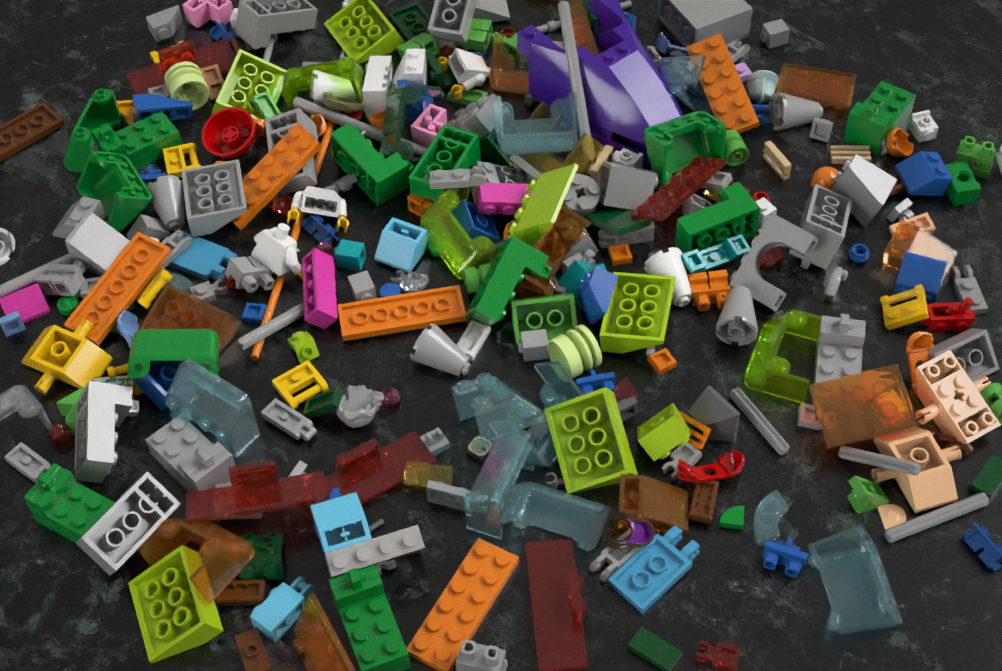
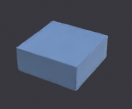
M18 311L0 318V325L6 337L26 329Z

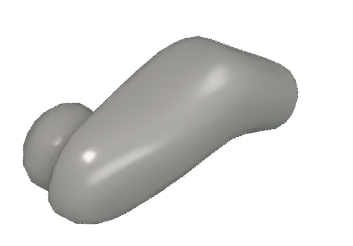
M842 267L834 268L826 285L825 296L835 297L841 280L845 281L847 278V270H842Z

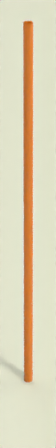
M330 121L327 123L321 141L323 147L318 151L315 159L317 178L331 138L330 133L333 132L335 123ZM299 211L298 225H296L295 220L290 237L296 240V242L306 212ZM286 273L276 277L261 325L272 319ZM265 338L254 344L250 356L252 360L256 361L259 359Z

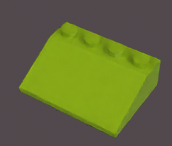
M352 0L324 23L355 65L369 61L370 56H384L392 53L397 49V46L404 43V40L372 0Z
M239 49L211 114L213 115L224 108L239 107L248 111L252 118H261L251 102V97L268 91L275 104H277L290 72Z
M575 163L540 174L536 180L532 179L526 188L529 192L528 194L525 193L520 202L522 207H519L514 215L516 220L511 223L507 230L510 233L507 239L514 236L531 247L541 239L554 224L579 165Z
M614 272L613 274L618 275V279L608 311L603 317L599 335L601 352L626 353L664 344L676 277Z
M604 387L544 409L567 494L620 483L638 476L613 391Z
M181 545L128 583L149 662L154 663L203 645L223 632L200 553Z

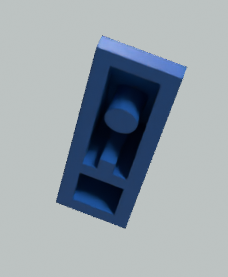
M151 93L132 95L131 109L135 122L141 121L160 111H163L170 121L191 119L192 103Z

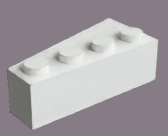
M370 56L369 62L366 63V75L362 90V111H365L366 119L368 117L371 118L373 113L389 111L393 74L391 56Z

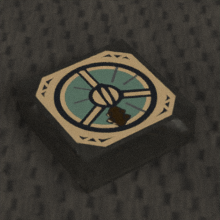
M478 433L465 447V453L483 463L496 449V444Z

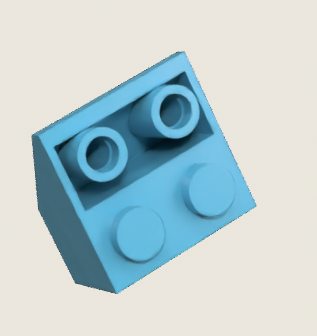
M392 217L382 231L374 259L410 273L428 249V230Z
M356 492L310 505L324 553L372 539Z

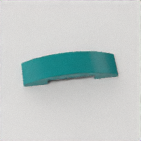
M739 234L713 247L701 251L695 249L683 253L681 258L690 273H701L737 260L744 256L745 253H748L751 248L743 235Z

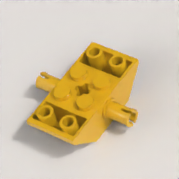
M82 319L73 333L56 325L49 326L43 330L21 361L22 364L44 373L34 386L37 391L46 394L55 379L80 389L85 387L88 381H93L94 378H101L113 358L85 338L94 326L90 321Z

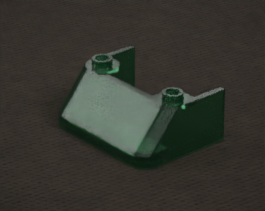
M409 84L394 88L388 92L380 153H382L385 159L398 152L402 159L410 161L416 167L421 158L413 157V146L407 141H402L406 104L416 103L420 96L444 98L445 94L441 87Z

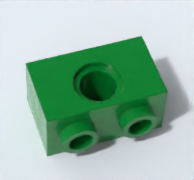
M966 161L945 164L953 178L946 190L953 206L976 203L981 192V186L974 178L973 171L969 168Z

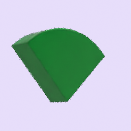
M735 506L725 511L720 519L719 527L743 530L745 506Z

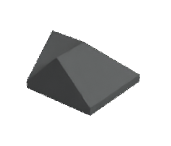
M709 385L688 412L698 422L711 429L708 440L734 442L737 438L740 413Z

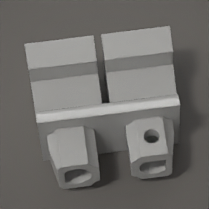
M253 256L229 259L225 275L228 279L236 280L237 289L245 288L247 292H254L257 290V287L262 286L264 290H271L275 282L272 278L273 271Z
M61 259L58 264H49V273L47 275L40 274L35 280L45 295L74 296L86 280L82 274L87 268L81 260H75L71 265L68 260Z
M467 639L463 640L456 660V671H506L508 662L505 659L506 650L492 645L477 644Z

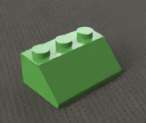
M572 293L515 299L510 302L516 344L517 341H521V332L546 329L547 338L550 340L560 334L566 335L568 330H574L577 326L574 294Z

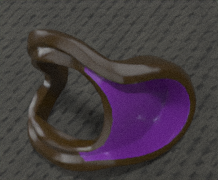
M613 511L610 514L612 531L607 536V545L615 549L644 547L653 540L655 531L650 521L633 517L623 511ZM616 520H625L630 525V536L625 541L614 539L618 533Z

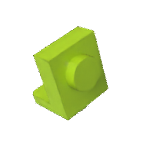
M307 331L296 332L291 338L287 339L289 346L296 352L301 364L307 360L319 357L314 338Z

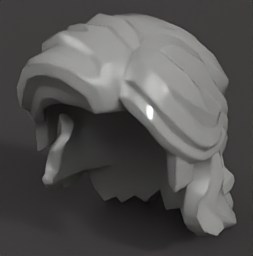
M349 385L346 396L343 395L337 415L341 421L352 428L365 426L372 421L379 406L382 405L381 402L384 400V395L382 392H373V390L367 389L365 385Z

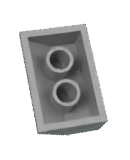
M971 328L928 350L929 360L951 350L972 382L1000 369L987 329Z

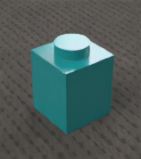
M341 239L339 246L334 249L337 267L361 271L366 258L364 243Z

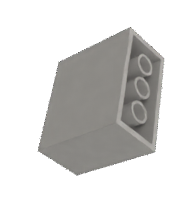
M659 0L658 18L685 48L721 33L726 45L735 39L742 40L749 37L753 10L745 0Z

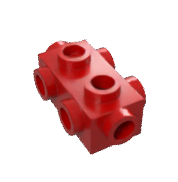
M967 297L963 302L927 304L929 318L921 320V324L926 325L928 331H934L937 334L944 333L946 330H955L958 333L967 331L971 328L972 323L975 322V312L970 308L973 300Z

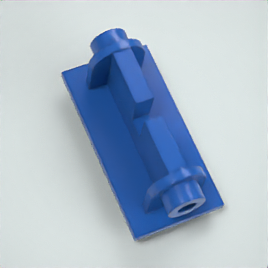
M214 20L217 25L210 29V35L226 51H232L231 37H234L236 40H239V38L232 31L228 33L230 30L223 22L219 24Z
M308 213L310 216L302 221L303 228L316 238L321 245L329 246L333 238L339 241L334 235L336 231L328 223L324 226L322 224L324 220L318 214L312 215Z
M973 522L975 529L973 531L968 529L963 533L964 541L975 553L983 548L984 551L978 557L985 563L988 569L997 571L1002 566L1000 564L1002 562V546L999 543L995 545L990 540L992 535L984 526L979 527Z

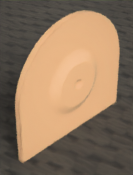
M894 504L877 507L885 530L906 522V513L901 507Z

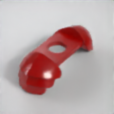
M732 450L731 453H725L723 457L719 456L717 458L718 463L691 467L687 462L678 459L677 477L684 482L692 484L732 478L742 471L745 458L739 451ZM710 470L715 472L716 474L708 475L705 474L703 471Z

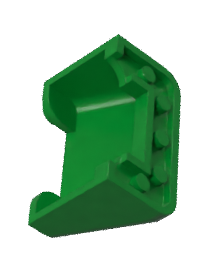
M97 89L90 97L71 133L63 158V163L67 170L74 172L83 171L90 151L95 144L91 130L99 128L106 123L111 128L121 129L123 120L113 90Z
M696 111L646 128L644 130V141L651 170L657 173L658 185L661 187L669 186L674 181L673 173L696 165H700L706 170H714L723 166L727 124L707 112Z
M90 151L76 189L82 197L101 200L105 215L108 218V221L104 222L120 233L150 204L153 196L128 157L120 153Z
M140 329L132 336L127 367L128 378H142L146 376L150 371V361H195V370L199 376L203 378H217L219 374V336L211 329Z

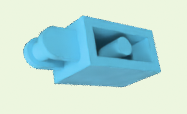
M301 576L290 586L282 582L278 588L276 587L270 592L268 598L262 604L254 608L250 615L253 627H258L260 633L276 643L307 610L305 600L314 591V585L311 583L307 584Z

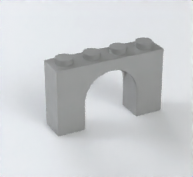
M772 213L770 217L764 220L762 231L754 237L750 251L742 257L741 266L738 271L732 274L729 285L731 287L744 286L751 291L753 300L776 312L787 294L763 280L759 270L762 257L772 248L787 247L809 258L819 240L815 235Z
M415 525L325 553L324 557L330 578L333 579L347 574L349 570L354 568L358 570L396 557L401 558L420 552L425 546L419 526Z

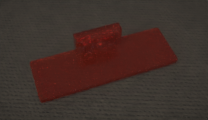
M227 39L195 49L193 41L189 40L158 51L160 62L127 73L126 76L135 95L148 94L149 88L165 84L164 77L166 72L176 63L192 62L199 68L218 64L222 75L230 71L236 56Z
M699 156L693 158L689 164L681 168V171L671 177L657 192L649 196L642 205L638 206L631 213V218L664 221L727 164V160L719 159L718 157L702 158Z
M412 431L379 449L378 442L373 438L335 458L338 472L300 491L299 497L311 515L310 505L324 502L329 490L334 487L339 488L341 496L356 492L362 505L437 464V459L416 431Z
M275 460L229 467L231 486L186 494L187 524L202 523L204 521L222 520L228 517L247 516L253 513L271 512L277 509L295 508L297 506L324 502L327 500L324 472L320 471L278 478Z
M572 540L527 542L525 546L538 671L587 669L588 662L582 615L584 612H587L586 598H581L580 591H584L583 576L578 577L577 567L575 568Z

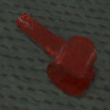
M930 426L926 429L931 432L934 439L952 443L957 441L955 437L940 433L935 426Z

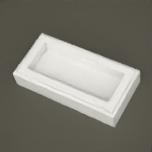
M471 320L458 341L457 346L470 358V361L474 360L491 331L490 326Z

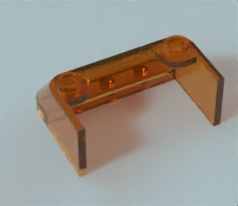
M495 34L489 80L491 87L499 91L527 94L529 92V71L514 69V57L511 54L502 53L504 34Z
M561 206L554 224L533 246V248L549 256L546 264L552 270L548 278L543 280L538 277L532 278L525 274L519 286L542 296L552 295L556 286L554 283L555 278H553L572 243L583 238L585 234L583 229L590 226L592 222L566 206Z
M188 518L164 520L137 549L151 567L179 546H185L190 540L202 546L199 555L205 562L189 579L208 603H211L255 554V549L249 541L205 519Z

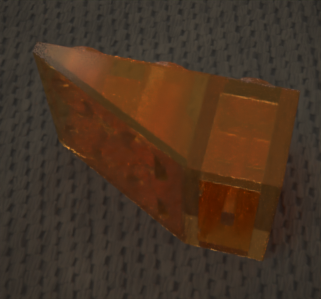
M620 474L619 511L650 521L654 530L669 531L676 525L682 532H688L689 491L644 475ZM618 520V528L630 529L627 521Z

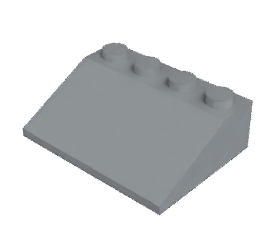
M239 159L181 170L187 220L192 237L212 234L247 211Z

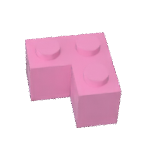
M188 0L182 4L186 21L197 28L209 20H216L219 24L222 22L227 24L230 22V17L233 13L232 1Z
M429 104L410 126L412 142L428 148L442 126L447 124L446 109Z

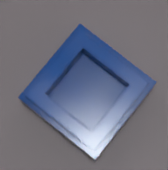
M247 302L241 317L242 323L261 325L267 305Z

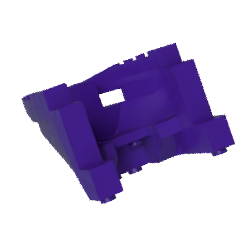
M589 0L588 10L600 19L599 54L593 55L584 46L577 48L593 151H602L606 145L613 147V154L615 151L620 152L623 148L636 154L642 153V168L651 170L644 141V130L650 126L683 116L682 111L662 75L634 32L619 1ZM530 25L517 32V50L529 59V94L540 102V114L567 135L571 134L577 138V141L580 143L566 53L537 28ZM613 132L628 138V142L636 149L613 141Z

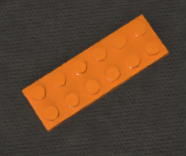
M721 33L687 46L688 55L695 66L694 69L714 117L727 124L726 131L736 130L738 133H742L760 126Z
M299 122L242 179L247 211L232 220L240 230L323 147Z
M137 232L63 324L64 327L74 332L82 319L90 321L94 326L85 338L99 346L115 326L119 314L130 307L172 253L171 249Z
M460 285L337 305L343 341L431 327L430 323L439 326L467 321Z
M478 538L408 645L407 651L409 656L438 671H452L456 664L462 641L466 639L471 640L518 565L519 557Z

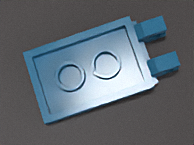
M183 231L182 239L189 236L193 239L190 247L176 257L168 266L206 281L210 277L214 280L223 278L226 281L228 279L224 274L226 268L221 266V264L227 266L229 259L238 257V255L229 251L228 248L200 237H192V234Z
M676 525L664 536H660L657 533L650 544L642 547L608 579V584L642 614L692 568V560L700 553L698 550L700 545L694 540L690 541L681 551L674 547L682 539V530Z

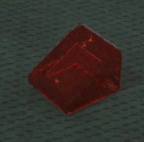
M628 378L623 379L614 387L617 403L622 399H628L632 396L637 400V390Z

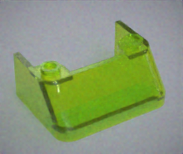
M345 57L338 60L290 68L284 74L282 95L289 111L296 109L293 106V100L297 97V91L310 89L311 77H315V74L312 73L313 70H319L350 80L358 102L362 103L364 72L362 66L352 58Z
M470 187L451 188L443 192L420 219V227L428 230V239L454 275L460 279H463L462 269L472 266L478 269L481 264L492 263L491 260L494 259L500 245L507 240L505 239L496 245L485 236H479L472 240L454 217L451 211L457 208L458 204L463 200L468 199Z
M791 310L765 322L746 368L744 384L753 390L798 403H805L810 380L789 374L790 363L786 359L776 356L784 332L817 341L822 316L800 310Z

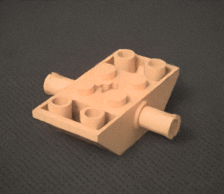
M951 350L915 368L917 396L925 406V408L915 413L916 419L924 416L918 421L920 424H926L933 419L943 434L965 445L1001 425L980 395L981 390L990 385L991 382L983 384V382L988 380L986 376H982L972 382Z
M918 427L874 438V443L881 455L912 461L921 465L920 473L917 476L881 467L872 469V478L875 479V483L892 478L896 479L915 513L957 501L958 496L952 467L949 462L962 458L961 450L958 449L959 446L954 445L941 450L931 432Z

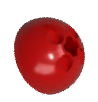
M239 107L221 109L206 121L202 129V143L208 152L218 158H239L246 154L255 142L256 125L254 119L248 111Z

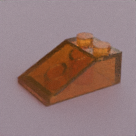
M901 220L884 251L882 264L900 271L905 251L945 261L947 265L942 278V285L958 252L921 227Z

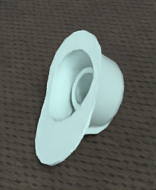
M767 70L752 73L746 85L749 98L756 101L757 105L770 101L778 85V76Z

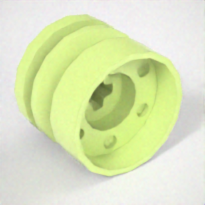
M180 62L168 69L164 81L170 98L192 103V111L204 106L209 99L210 93L200 68L192 62Z
M578 325L574 330H568L566 335L560 334L547 342V350L552 364L560 376L567 381L581 375L583 370L589 371V369L597 367L602 363L600 347L593 334L584 325Z

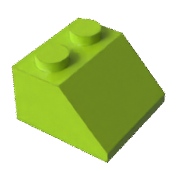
M674 403L637 428L638 442L653 461L666 458L671 453V449L676 446H683L689 441L691 436L689 427Z

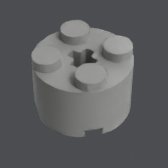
M575 173L561 206L562 212L566 216L573 213L579 220L584 218V215L595 212L600 199L599 184L589 176Z

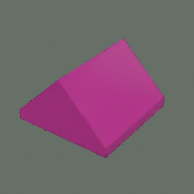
M38 283L0 298V305L5 315L18 311L23 323L51 312Z

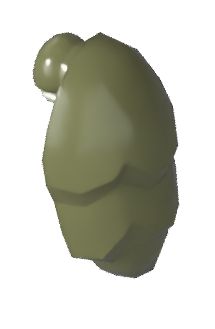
M332 92L323 93V104L335 112L352 113L363 108V104L355 100L338 96L333 97Z

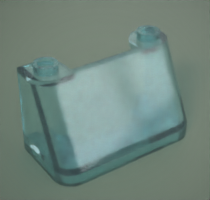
M861 524L808 545L810 554L807 556L812 568L816 567L820 572L832 611H830L831 617H828L827 620L833 632L836 631L841 635L893 627L902 623V618L878 550L872 538Z

